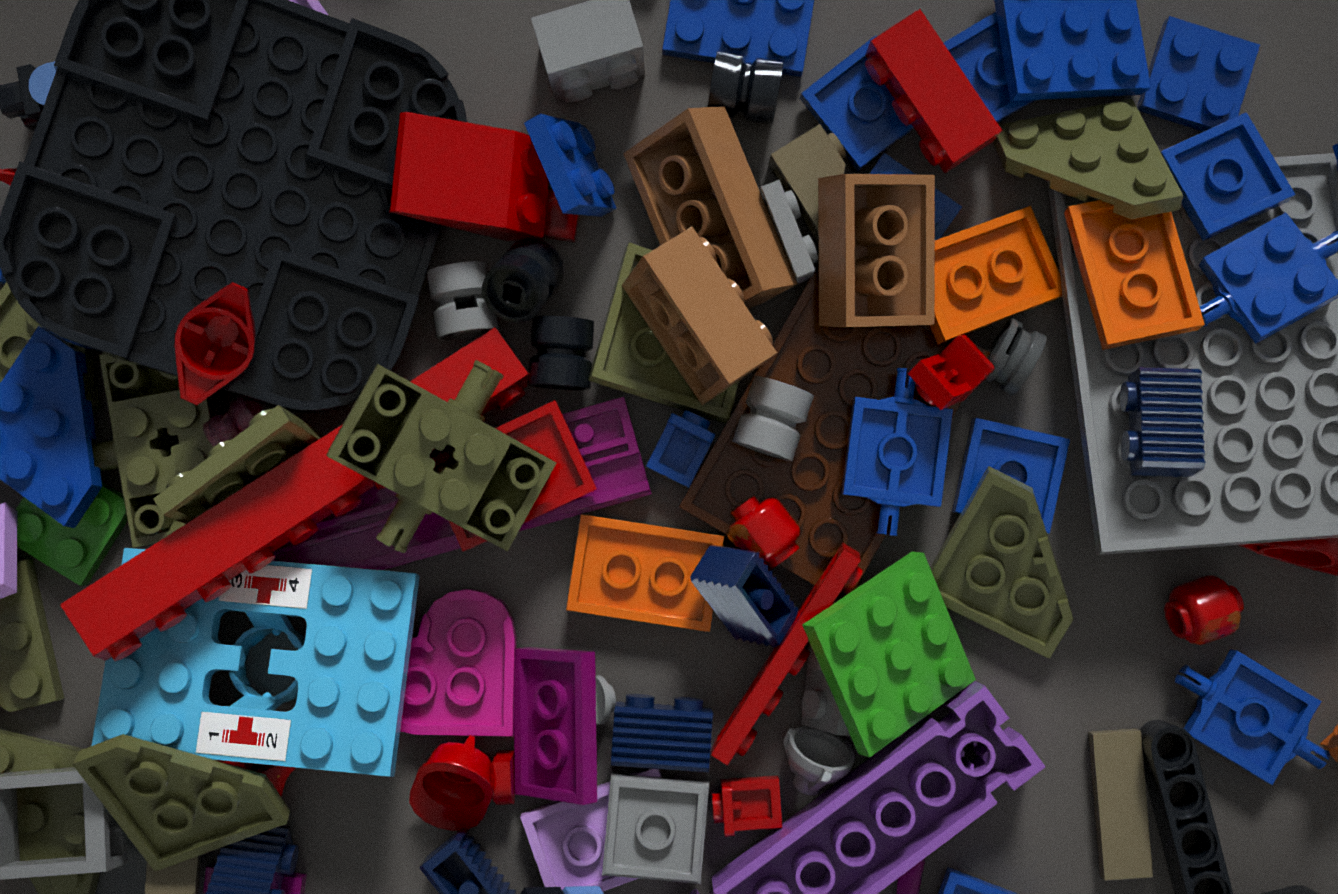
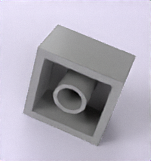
M590 0L531 18L555 101L565 99L567 103L582 101L593 94L592 90L609 85L611 89H623L635 84L638 81V77L645 75L643 44L630 0Z

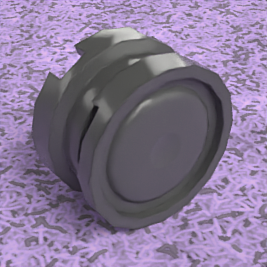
M1014 318L1009 319L988 350L990 354L987 359L994 365V371L984 381L989 383L995 380L1001 384V390L1010 395H1015L1039 360L1047 337L1038 331L1029 333L1023 329V323Z

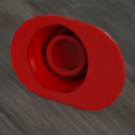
M469 735L463 744L456 742L440 744L431 753L426 763L418 769L410 790L409 803L414 813L424 822L440 829L459 831L461 828L470 829L477 826L484 818L494 795V787L491 784V760L486 754L475 748V736Z

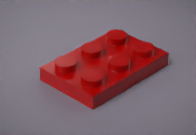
M556 400L495 428L557 462L523 524L597 490L596 484ZM445 451L433 457L435 467L440 463H445L449 458V454ZM449 521L463 552L487 542V540Z

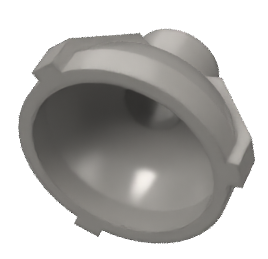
M807 726L798 727L794 730L790 728L783 741L790 770L795 773L793 785L798 791L806 795H817L826 784L835 783L850 772L855 760L853 750L851 749L852 744L847 739L843 740L838 735Z

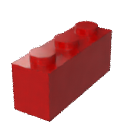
M918 9L870 41L865 53L867 71L877 85L885 84L895 99L892 101V106L896 115L904 125L912 124L922 139L919 141L920 149L931 165L936 166L939 164L943 172L946 173L992 143L1003 131L921 9Z

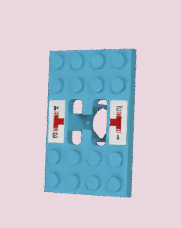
M124 548L121 565L146 549ZM272 561L264 568L251 574L246 569L229 580L232 586L221 596L209 602H204L203 599H200L185 609L187 616L175 626L162 632L156 628L139 639L142 646L129 656L119 661H114L112 657L105 661L91 746L125 734L212 760L395 777L420 576L416 573ZM227 611L245 612L254 627L245 631L233 645L221 644L218 639L221 616ZM287 616L303 617L307 623L305 637L298 631H295ZM281 632H284L298 650L271 649L268 674L294 677L295 680L287 690L276 696H272L269 692L260 695L252 687H249L250 683L246 677L245 662L249 650L265 638L266 635L272 633L278 636ZM217 671H228L235 688L244 695L231 706L214 705L209 699L211 679ZM297 697L295 707L287 712L274 711L282 703L289 702Z

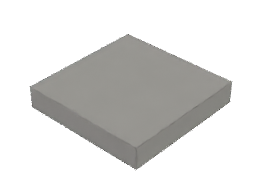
M611 773L602 875L701 884L709 782Z

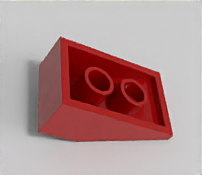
M411 112L400 113L390 206L391 213L504 241L543 238L549 180L528 134Z

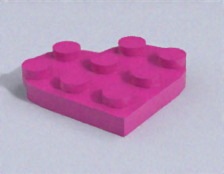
M469 588L449 592L431 605L428 612L421 619L418 636L412 637L400 732L414 735L513 737L515 649L517 637L513 617L503 600L495 598L488 592Z

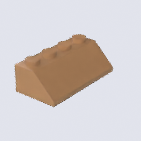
M725 107L688 108L623 153L660 246L688 228L693 227L699 237L705 238L712 245L716 253L717 264L727 279L734 280L742 290L745 298L744 304L747 309L762 304L798 284Z

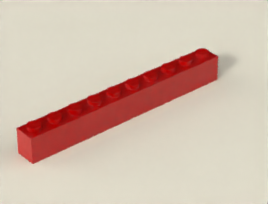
M494 327L410 382L446 402L450 398L455 400L471 372L475 360H478L504 375L481 414L483 416L498 405L503 410L519 401L525 395L523 389L527 387L528 372L496 327ZM342 425L61 603V608L92 655L104 661L111 657L114 661H119L129 656L142 646L139 639L156 628L162 632L175 626L187 616L185 609L200 599H203L204 602H209L221 596L231 588L232 585L229 580L246 569L251 574L264 568L275 559L273 552L289 541L292 545L305 541L318 531L319 528L316 524L332 513L335 517L348 513L361 502L359 496L374 486L378 490L385 488L326 456ZM434 448L430 453V457L432 458L438 454L440 450Z

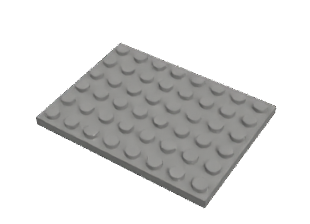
M1334 153L1274 157L1296 195L1287 203L1205 241H1202L1182 204L1180 210L1171 212L1199 307L1216 298L1213 285L1198 266L1203 257L1286 212L1305 238L1309 239L1312 243H1316L1332 232L1338 231V170ZM1047 180L1096 555L1338 538V298L1257 344L1254 343L1239 322L1225 314L1197 331L1102 350L1064 215L1068 206L1099 199L1090 196L1086 202L1050 189V181ZM1337 252L1325 259L1327 267L1338 280ZM1139 367L1201 369L1202 410L1204 412L1202 419L1205 432L1203 439L1205 441L1204 460L1206 464L1203 470L1192 477L1131 475L1130 461H1124L1122 458L1121 442L1124 431H1129V412L1121 410L1120 390L1122 383L1128 382V377Z

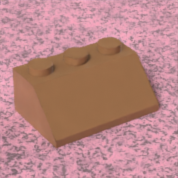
M841 174L818 178L819 326L934 325L935 175Z
M693 227L688 228L644 255L622 284V287L702 406L760 367L777 353L772 346L773 339L769 330L761 321L754 319L744 304L745 298L742 290L734 280L727 279L717 264L716 253L712 245L705 238L699 237Z

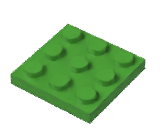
M910 552L802 624L855 748L860 755L873 756L976 680L926 556L922 552Z

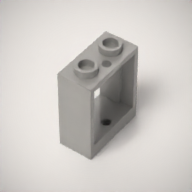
M75 767L0 774V880L107 872L128 863L125 832ZM83 783L86 856L20 861L17 788Z

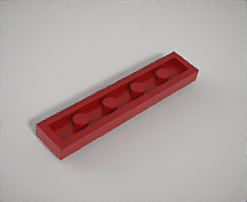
M842 542L798 610V615L781 644L772 650L715 738L711 756L728 766L735 753L743 757L757 735V731L752 728L761 713L768 717L771 715L784 691L778 688L787 673L796 676L809 656L810 651L804 648L809 639L802 624L831 606L841 591L849 594L861 577L863 569L858 567L861 561L858 551Z

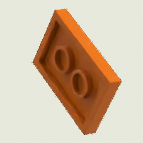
M1101 200L1068 206L1064 215L1102 350L1197 331L1205 325L1171 212L1129 219L1113 213L1114 205Z
M1031 206L935 240L934 325H930V328L938 345L955 339L959 335L968 334L1062 297L1059 270Z
M581 514L566 610L710 632L713 609L691 582L690 576L709 546H723L724 536Z

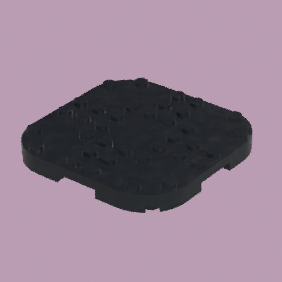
M79 0L72 13L54 63L56 73L24 163L19 161L0 216V268L18 304L39 325L64 341L178 377L175 333L180 321L194 307L234 282L244 286L249 291L251 311L255 323V350L248 367L240 375L219 389L220 391L272 407L280 405L288 411L300 413L331 411L355 402L376 365L379 364L391 370L401 354L441 228L439 224L391 213L390 206L400 113L411 112L467 122L463 101L459 100L453 85L448 79V72L430 53L406 38L351 18L350 23L289 0Z

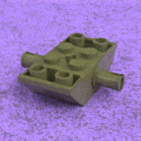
M99 355L113 439L92 444L94 465L100 468V472L119 468L132 548L154 545L184 526L185 523L164 516L153 499L167 489L166 485L173 477L182 472L191 471L207 459L209 451L214 446L223 441L232 440L247 429L251 419L258 413L226 418L222 391L220 390L198 405H195L180 398L178 377L109 355ZM178 436L179 445L172 446L170 451L169 441L171 437ZM214 506L205 508V510L207 511V510H209L210 508H212V507H214Z
M475 360L474 366L455 400L450 398L446 402L379 364L376 365L326 456L396 492L395 496L399 500L381 532L378 533L377 540L389 547L393 545L395 550L405 553L424 515H431L434 512L506 551L509 550L557 462L483 422L485 417L481 414L499 381L503 379V374ZM448 445V460L435 467V461L430 457L431 451L434 448L442 451Z

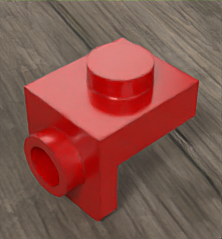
M962 334L957 336L940 354L920 360L910 370L908 375L917 384L916 389L920 396L929 404L943 410L964 401L994 371V365L966 335Z
M778 775L720 779L721 793L712 794L714 824L723 823L725 837L735 836V831L782 828Z

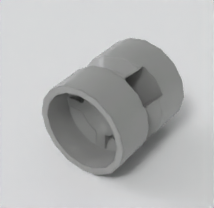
M487 262L452 263L435 267L427 272L430 297L433 301L439 303V308L433 312L438 340L452 341L477 338L494 327L499 331L497 316L488 308L482 293L485 275L490 271ZM472 302V308L456 310L455 304Z
M754 376L746 399V404L750 407L751 411L748 414L741 415L732 442L762 454L792 462L801 437L795 427L797 423L806 422L814 395L777 380Z

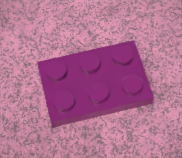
M535 647L515 649V794L579 805L597 802L596 669L594 651Z

